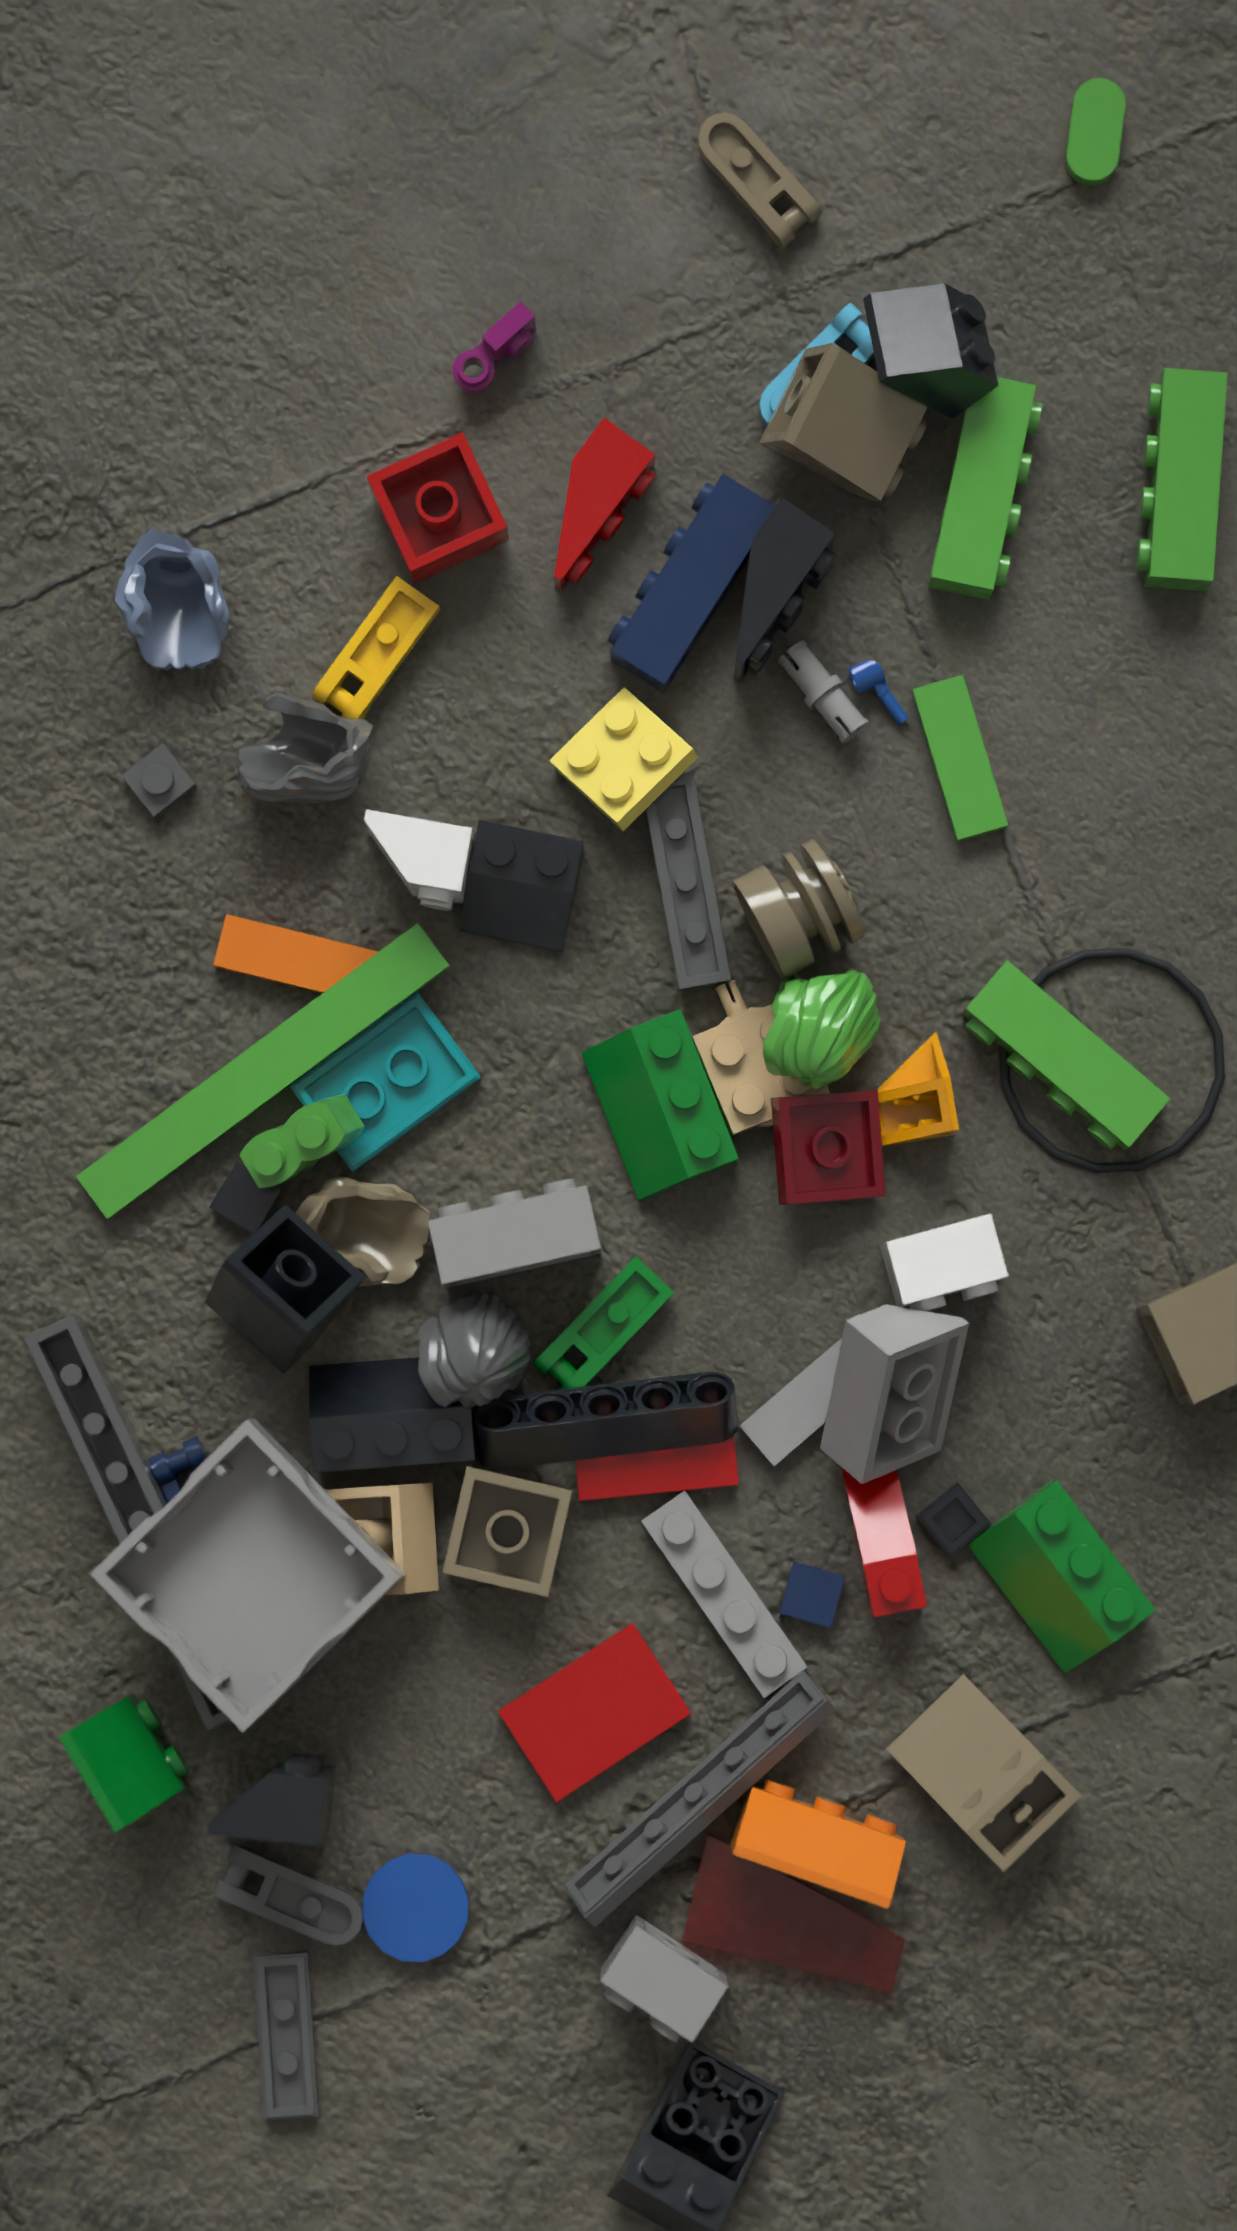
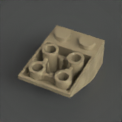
M964 1674L886 1748L1003 1872L1081 1797L1077 1790Z

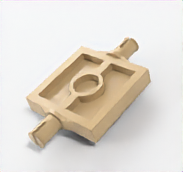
M736 980L729 981L726 985L724 983L715 988L727 1017L718 1026L692 1036L730 1136L754 1127L773 1126L771 1098L830 1093L827 1086L815 1089L811 1085H802L798 1079H791V1076H775L768 1072L763 1058V1042L775 1019L771 1009L773 1004L766 1007H750L747 1009Z

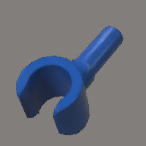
M866 660L848 669L858 694L874 688L877 697L898 725L909 718L889 691L890 688L886 684L885 676L879 663L873 660Z

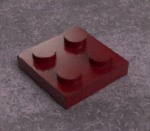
M878 1090L771 1098L779 1205L886 1196Z

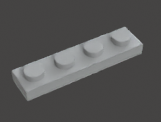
M685 1490L641 1520L763 1698L808 1668Z

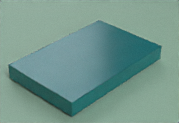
M417 992L292 1084L290 1088L303 1106L335 1095H346L365 1128L352 1144L337 1152L354 1173L479 1081L481 1076Z

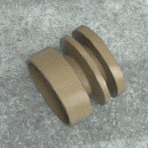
M814 839L801 844L800 847L807 865L805 870H803L790 851L782 854L781 858L787 877L786 880L779 883L775 876L764 865H761L732 881L735 894L753 932L771 964L783 980L814 964V954L809 939L817 936L822 944L834 954L841 949L833 928L834 926L838 925L851 944L865 936L858 918L856 900L845 877L836 863L826 856Z

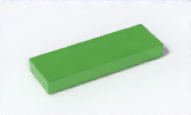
M959 675L912 689L911 693L956 843L1007 828L1008 822L964 676Z

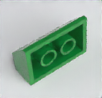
M681 1009L632 1027L581 1052L638 1201L738 1162L739 1157Z
M1057 1480L1047 1482L967 1544L1063 1673L1070 1671L1110 1646L1156 1611Z

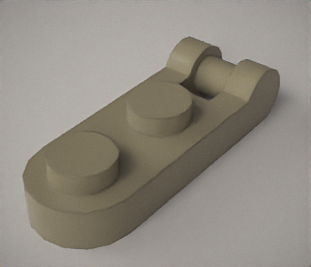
M724 112L716 113L705 120L700 127L698 135L700 155L764 227L766 233L776 245L782 249L795 239L794 232L804 223L811 225L823 215L820 206L741 118L735 114ZM784 195L792 207L780 216L771 205Z

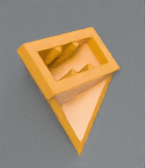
M935 1032L877 1089L882 1147L952 1136L959 1130L951 1077L937 1032Z

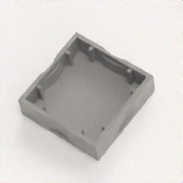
M247 1419L191 1474L183 1489L162 1510L145 1519L90 1575L143 1630L158 1638L175 1654L193 1682L242 1732H245L349 1632L406 1573L256 1419Z

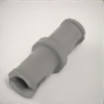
M800 641L787 650L789 656L783 654L778 659L779 665L783 666L806 695L804 703L809 709L816 708L837 734L842 744L856 737L860 733L857 729L864 730L868 726L869 721L861 715L842 691L843 682L837 675L830 676L807 647L805 641Z

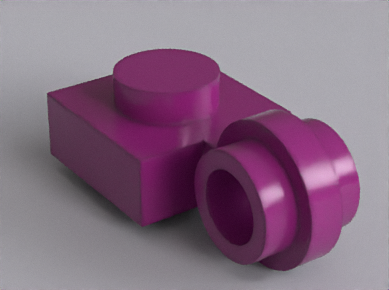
M521 301L482 335V342L478 346L464 351L455 359L452 369L453 378L460 389L468 393H480L486 390L494 380L495 368L493 362L495 361L498 364L507 355L514 359L532 344L535 339L532 333L536 330L535 316ZM471 365H478L483 369L482 374L476 378L466 376L464 371Z

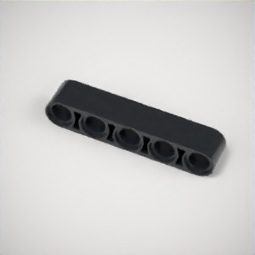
M702 1372L501 1396L492 1399L490 1403L485 1405H477L472 1416L479 1459L485 1466L493 1469H508L717 1444L729 1440L738 1430L735 1385L731 1378L719 1372Z

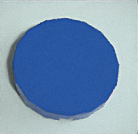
M406 1853L387 1861L372 1875L363 1894V1920L369 1937L382 1952L400 1961L425 1962L444 1955L459 1941L468 1922L469 1896L463 1880L448 1862L431 1854Z

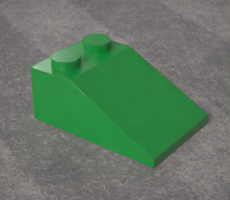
M134 1693L58 1737L115 1833L186 1788L188 1783L184 1776L190 1772L186 1761L177 1747L173 1744L166 1748L156 1729L160 1728L162 1723L151 1703L146 1698L139 1702Z

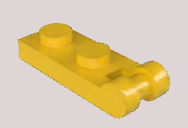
M396 576L317 684L311 698L325 706L329 703L343 713L341 717L363 719L372 703L439 613L440 606ZM348 674L363 683L355 696L341 687Z

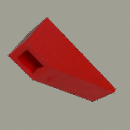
M606 418L602 419L572 459L554 574L555 587L560 591L563 590L569 580L577 584L584 577L595 559L589 555L601 538L609 542L614 537L626 518L625 515L620 513L632 496L640 500L657 477V474L652 471L655 467V454Z

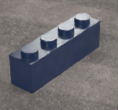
M725 474L721 475L715 486L707 482L691 507L693 511L697 512V515L689 528L685 530L679 526L667 543L663 553L670 558L659 574L651 570L638 589L635 598L642 602L630 619L622 615L609 635L607 642L613 645L610 651L611 661L662 693H665L749 560L752 539L776 506Z

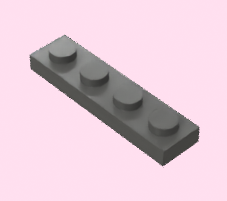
M693 772L681 774L646 809V816L678 990L684 991L728 983L731 981V975Z

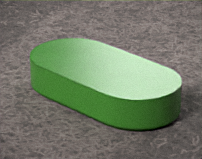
M1095 78L1086 81L1078 88L1072 102L1065 165L1070 176L1084 185H1098L1107 181L1114 173L1119 160L1126 103L1124 94L1119 86L1107 79Z

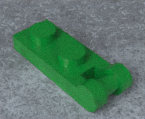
M635 1256L534 1361L533 1365L543 1375L549 1372L562 1385L560 1389L585 1387L669 1300L674 1292ZM573 1345L588 1358L578 1370L563 1357Z

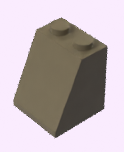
M833 343L805 349L759 444L867 502L881 501L884 495L889 497L894 492L901 480L903 468L899 467V464L907 448L913 449L920 441L927 425V421L923 420L922 417L928 406L880 383L877 371Z
M1237 1263L1136 1308L1180 1405L1195 1404L1237 1384Z

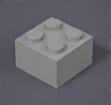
M637 1914L601 1967L600 1982L605 1984L604 1988L606 1989L603 1994L629 2012L632 2011L635 2005L650 2014L651 2022L649 2024L674 2042H677L681 2035L693 2042L728 1988L725 1972Z

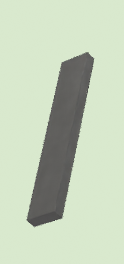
M801 1671L563 1886L585 1919L594 1927L602 1922L837 1710L804 1671Z

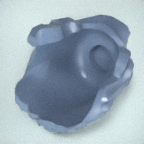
M149 530L140 538L126 559L125 570L118 582L115 603L125 622L127 632L134 637L139 645L142 657L154 669L165 671L171 668L184 670L186 667L194 670L196 667L204 669L208 664H213L214 660L218 659L222 642L228 630L229 611L220 585L219 566L214 556L208 550L194 548L189 540L175 534Z

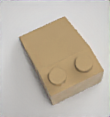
M433 1483L324 1489L406 1573L386 1595L439 1590Z

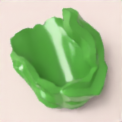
M848 970L844 974L818 976L809 981L799 978L795 974L781 982L779 992H776L771 1008L775 1019L763 1042V1058L768 1072L775 1076H791V1079H798L802 1085H811L815 1089H820L831 1082L838 1081L848 1073L852 1066L872 1046L881 1022L878 1015L877 994L872 991L873 986L865 973Z

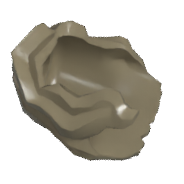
M334 1177L326 1180L318 1193L308 1195L296 1212L301 1219L366 1276L359 1287L399 1284L413 1278L420 1268L419 1259L424 1256L426 1252L424 1247L429 1243V1237L431 1236L428 1220H432L430 1219L431 1212L417 1204L412 1194L393 1184H372L358 1182L347 1177Z

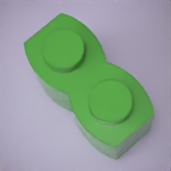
M335 1095L300 1108L290 1116L284 1125L255 1136L246 1144L239 1156L258 1188H268L304 1174L316 1164L319 1158L348 1147L361 1135L365 1126L346 1095Z

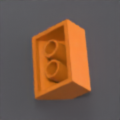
M765 1778L763 1787L754 1784L749 1788L730 1842L733 1855L886 1909L889 1908L906 1840L902 1836L895 1834L897 1824L867 1814L864 1823L844 1816L846 1806L816 1796L813 1805L794 1799L795 1788Z

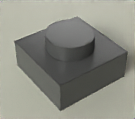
M163 743L121 775L155 819L197 787Z

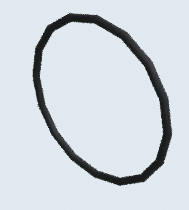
M1131 948L1082 950L1043 968L1033 979V982L1040 987L1050 976L1086 959L1129 958L1165 971L1196 999L1213 1034L1215 1078L1202 1114L1175 1144L1139 1161L1095 1163L1059 1150L1027 1121L1011 1087L1010 1066L1006 1063L1009 1053L999 1045L1001 1089L1019 1127L1053 1158L1094 1173L1141 1171L1181 1152L1210 1120L1225 1079L1223 1032L1204 993L1170 962Z

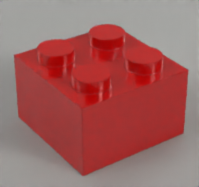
M463 432L366 476L370 491L414 584L509 541L508 527Z

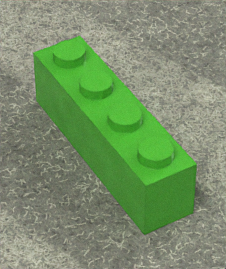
M1164 368L1159 377L1158 384L1150 383L1147 415L1155 416L1154 436L1146 435L1143 467H1152L1151 487L1142 488L1139 512L1140 519H1148L1147 539H1139L1136 554V571H1145L1144 587L1207 591L1214 580L1227 372Z
M997 377L999 386L964 412L928 583L929 588L986 600L990 599L994 586L1004 587L1011 556L1001 554L1005 534L1015 536L1021 511V505L1012 503L1015 485L1026 484L1032 454L1023 452L1026 433L1036 435L1042 410V403L1033 402L1036 385Z
M1008 960L962 1013L970 1020L965 1027L974 1037L988 1047L995 1041L1007 1050L1010 1056L1006 1059V1063L1014 1071L1028 1081L1036 1076L1051 1089L1046 1095L1047 1098L1069 1116L1075 1110L1091 1123L1087 1129L1088 1133L1109 1150H1112L1116 1145L1123 1151L1128 1149L1171 1099Z

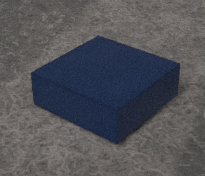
M793 1561L779 1613L831 1628L846 1576Z

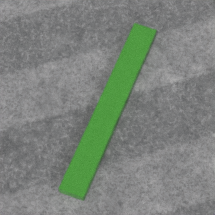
M419 923L415 924L78 1174L76 1178L107 1219H111L451 966Z

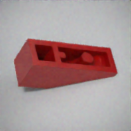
M841 1467L871 1616L878 1617L927 1607L916 1549L897 1470L861 1484Z

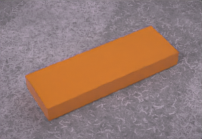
M226 914L213 966L322 994L378 953V951Z

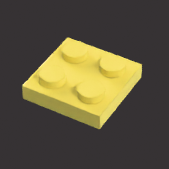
M624 687L549 761L556 771L624 831L699 757L687 742Z

